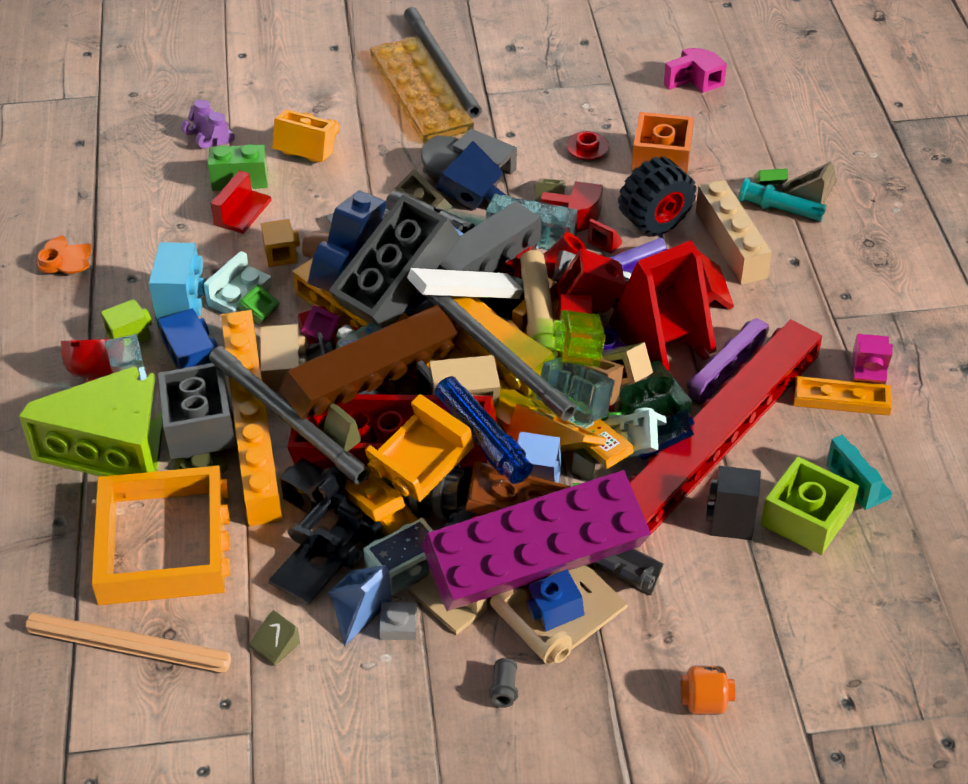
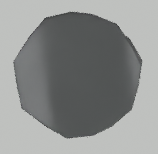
M436 135L423 144L421 151V160L424 164L423 172L431 179L438 182L442 173L461 154L453 150V144L459 140L458 138Z

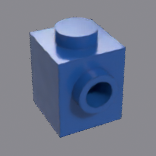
M568 569L528 585L530 600L526 601L528 611L533 621L540 620L545 632L585 615L582 595Z

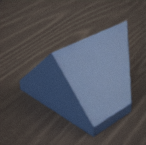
M386 565L352 570L328 592L332 598L344 646L381 612V602L392 601L390 573Z

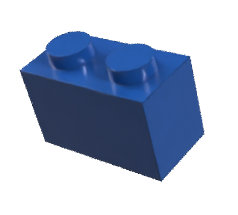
M193 308L158 319L162 341L176 369L212 363L209 360V356L212 350L218 347L214 337H208L209 330L205 319H199Z

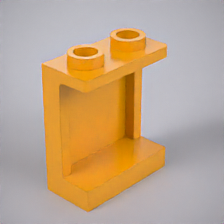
M421 394L411 402L414 415L378 450L371 445L365 449L369 461L367 466L370 468V471L380 479L383 477L387 478L401 495L405 497L410 495L418 502L475 447L470 427Z

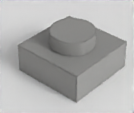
M381 602L380 640H416L417 602Z

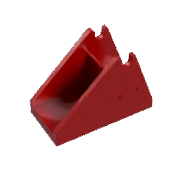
M692 240L637 261L609 321L611 327L618 332L620 339L627 346L645 342L653 371L652 375L656 380L662 379V374L669 372L665 343L682 336L703 360L709 359V354L716 352L702 259Z

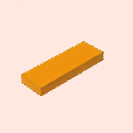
M795 376L793 406L890 416L892 409L891 385Z

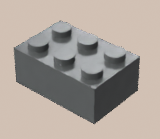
M213 363L158 373L163 429L170 459L189 458L198 454L221 452L236 447L228 390L223 371Z

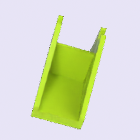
M130 367L28 402L19 418L32 460L99 477L158 471L163 420L162 413H159L155 419L150 420L155 384L154 373H150L145 380L140 381L137 380L139 376L138 368Z

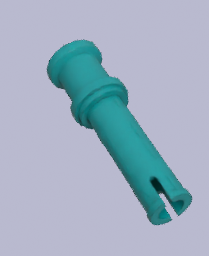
M750 178L744 179L738 196V200L741 203L748 201L761 205V209L765 210L773 207L814 219L818 222H822L827 207L826 204H820L776 191L775 187L770 184L764 186L750 181Z

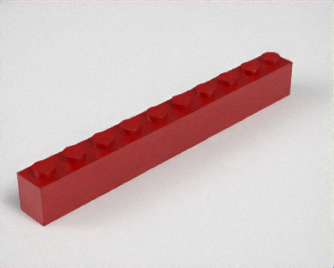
M791 319L782 328H777L772 334L771 339L765 345H760L757 348L754 357L748 363H742L737 374L731 380H726L722 384L713 399L708 398L703 404L701 411L695 417L691 416L688 418L681 430L682 432L674 437L671 436V439L667 440L664 449L658 455H652L647 461L645 468L638 475L634 474L631 476L629 483L651 534L794 384L795 376H801L818 358L822 341L821 334Z

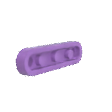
M758 318L753 319L751 322L747 321L735 338L728 339L723 349L717 355H712L699 373L695 372L690 377L687 383V389H689L688 396L699 403H704L763 344L769 331V324Z

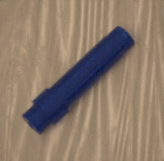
M449 376L441 380L435 388V395L453 417L470 427L472 438L486 454L487 461L500 475H505L512 484L524 481L533 469V465L526 458L525 450L512 436L507 435L455 377Z

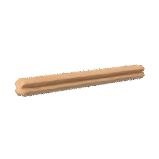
M36 612L29 614L25 624L27 631L32 634L221 673L227 672L231 663L230 653L227 651Z

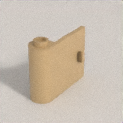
M588 565L569 570L582 595L585 615L545 632L540 620L533 621L526 605V601L530 600L528 585L492 596L491 607L546 664L560 663L565 660L572 649L628 608V604Z

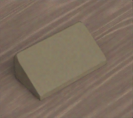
M415 169L394 188L396 191L403 192L444 211H449L453 207Z

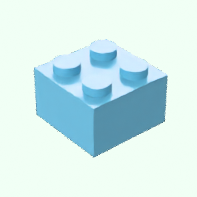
M159 242L149 280L158 328H160L158 319L191 308L194 309L197 316H201V296H205L204 283L206 278L201 277L203 258L197 254L196 243Z

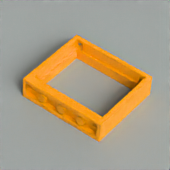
M220 466L98 477L92 587L98 605L225 593V577L230 576L231 569L229 558H224V551H230L229 531H224V525L230 524V513L228 504H224V499H228L230 495L228 479H222ZM209 494V565L114 574L117 502Z

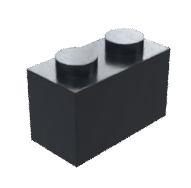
M719 466L718 478L710 480L709 499L714 501L707 502L706 521L712 522L711 536L752 540L759 501L761 470Z

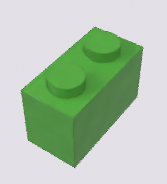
M265 144L209 147L208 169L212 191H221L239 170L250 174L252 189L268 188Z

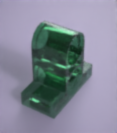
M660 360L651 363L653 373L648 375L647 379L626 386L620 391L618 412H621V415L633 414L638 408H652L654 412L665 417L670 416L672 418L674 416V418H677L675 423H677L679 417L681 419L683 416L684 420L681 426L685 419L687 421L690 417L692 400Z

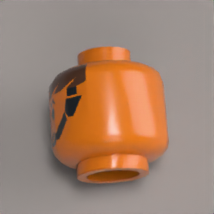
M691 666L687 675H681V704L687 705L689 711L695 715L723 714L727 709L728 701H735V680L727 678V673L722 666Z

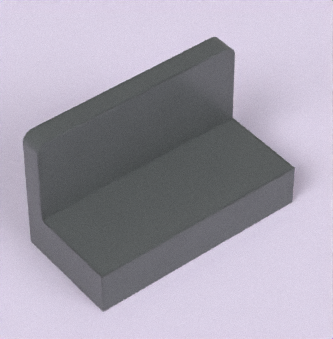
M470 128L453 144V150L462 153L474 141L503 172L511 175L516 170L517 147Z

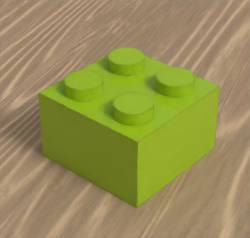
M797 456L766 497L761 526L822 556L853 512L859 485Z

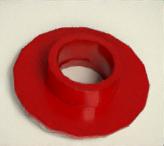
M583 131L570 136L566 141V148L575 158L594 160L606 154L609 149V142L599 133Z

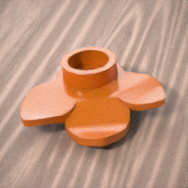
M63 235L48 241L45 244V248L39 251L36 259L37 268L44 273L60 271L66 274L82 272L90 267L87 259L91 254V244L68 245Z

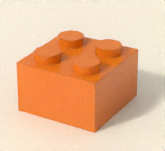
M639 112L633 144L632 171L636 167L641 166V163L646 160L650 161L651 158L663 156L672 160L687 173L694 117Z

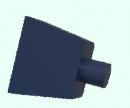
M474 141L442 173L435 187L440 192L471 210H476L484 200L498 209L507 198V195L496 187L503 176L502 170Z

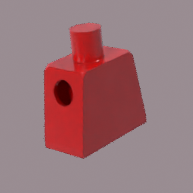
M580 248L556 284L558 302L561 294L592 296V312L609 311L616 299L621 297L628 282L624 279L622 264L619 261Z

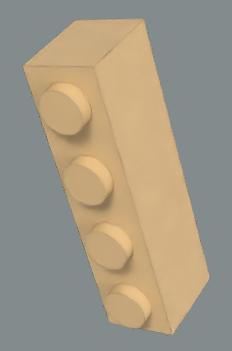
M726 180L698 185L696 213L739 283L742 285L768 279L772 251Z

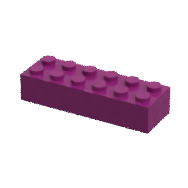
M622 470L428 532L422 548L445 609L450 611L537 582L566 569L569 571L638 548L651 535V532L626 473Z

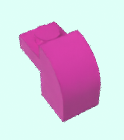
M683 49L681 58L665 63L664 85L670 90L692 82L702 93L725 85L727 63L717 54L706 49Z
M857 333L853 346L852 381L886 384L887 370L893 350V344H889V336Z

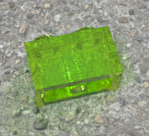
M561 310L560 320H554L552 339H555L554 349L559 350L561 362L600 367L606 337L600 316Z

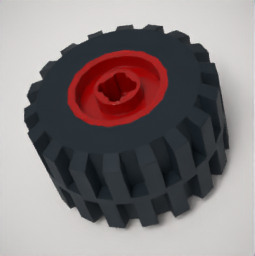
M663 156L660 158L654 157L650 161H644L641 163V166L636 167L632 171L633 173L624 181L625 184L620 189L621 195L618 197L619 209L622 214L648 236H658L660 233L664 234L669 229L675 228L691 210L692 203L696 198L695 192L697 191L696 185H694L695 181L672 160Z

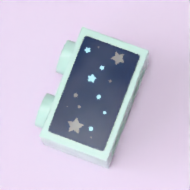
M420 518L411 524L403 525L399 530L382 539L373 541L369 546L363 548L365 568L386 565L390 573L391 595L426 577L430 572L422 544L427 533L433 530L423 518Z

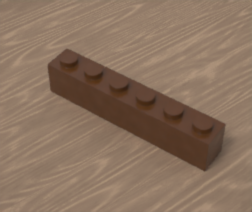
M435 305L288 370L279 391L302 420L314 414L320 416L327 412L329 406L333 403L338 404L341 402L346 404L359 393L366 390L371 392L389 379H399L406 371L416 368V363L421 360L427 365L430 360L436 357H446L454 350V343L460 331L440 307Z

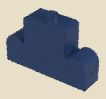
M358 190L335 208L328 241L321 242L314 253L308 284L329 292L335 281L383 221L386 207L385 200Z

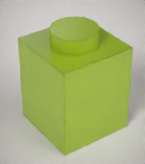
M135 299L101 311L106 335L109 339L124 338V349L151 339L149 326L152 325L151 316L146 308L141 309Z

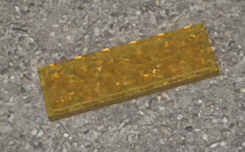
M418 36L370 47L372 59L423 144L436 135L453 137L465 134L470 128L474 129V122Z

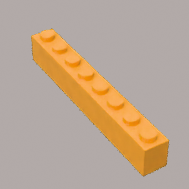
M252 310L221 314L225 349L262 381ZM229 377L249 527L282 522L266 406L235 379Z

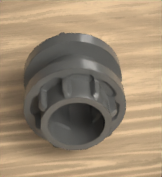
M457 464L420 502L410 495L407 497L402 495L403 500L416 517L427 518L433 509L435 516L439 520L448 521L452 513H457V508L462 505L466 506L470 475L465 473V470L461 469L460 465Z

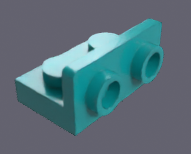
M843 434L831 439L826 466L832 473L859 485L856 500L863 509L867 510L890 500L892 497L891 490L883 483V479L877 469L871 467L861 456L858 448L852 445Z

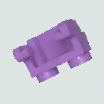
M197 100L194 102V106L191 107L188 119L193 121V126L189 128L190 123L187 120H184L181 125V130L186 135L197 134L196 143L201 148L222 145L235 139V134L228 129L225 115L214 112L210 108V103L206 100Z

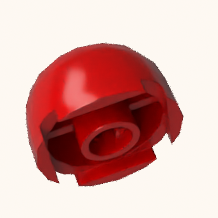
M124 338L61 341L63 364L73 376L85 378V383L116 373L124 360Z

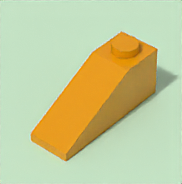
M516 403L505 441L517 444L520 432L560 437L561 452L605 445L607 438L568 420L563 421L557 415L541 407Z

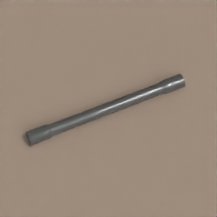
M415 7L407 8L404 12V18L412 30L416 32L454 91L465 113L469 118L478 117L482 112L481 106L455 71L425 25V21Z
M423 295L434 306L438 305L455 323L491 355H494L501 364L540 397L543 403L559 418L566 421L575 414L577 406L557 388L552 387L454 301L451 296Z
M218 346L212 350L209 360L227 376L235 379L330 459L355 484L360 485L368 479L370 475L369 467L352 453L345 451L307 418L302 420L288 402L244 367L241 361L223 346Z

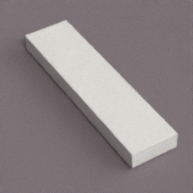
M411 268L407 276L409 281L422 295L520 299L523 288L507 273Z

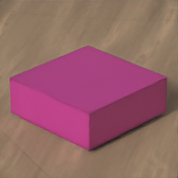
M312 305L300 334L319 342L317 333L320 332L327 342H330L341 316Z

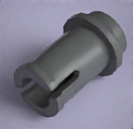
M501 658L495 661L493 685L489 689V697L492 703L501 708L512 706L518 698V690L515 687L517 663L509 658Z

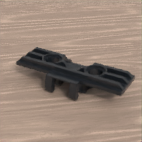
M336 492L325 505L320 506L319 502L298 524H292L287 530L288 535L300 546L269 579V584L309 605L343 566L353 569L364 557L363 548L381 538V523L379 521L375 522L369 516L365 518V515L360 512L362 510L349 501L346 495ZM333 508L334 513L338 515L336 525L329 532L321 527L311 531L320 519ZM315 556H324L328 559L319 566L309 563V560Z

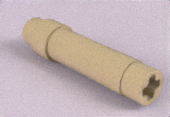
M531 250L523 253L520 257L528 321L526 327L527 336L552 351L555 359L558 356L559 334L557 323L554 321L547 267L544 254L537 250Z

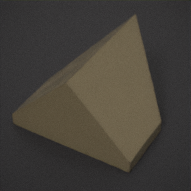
M831 162L826 163L788 181L782 192L825 204L837 182L834 165Z

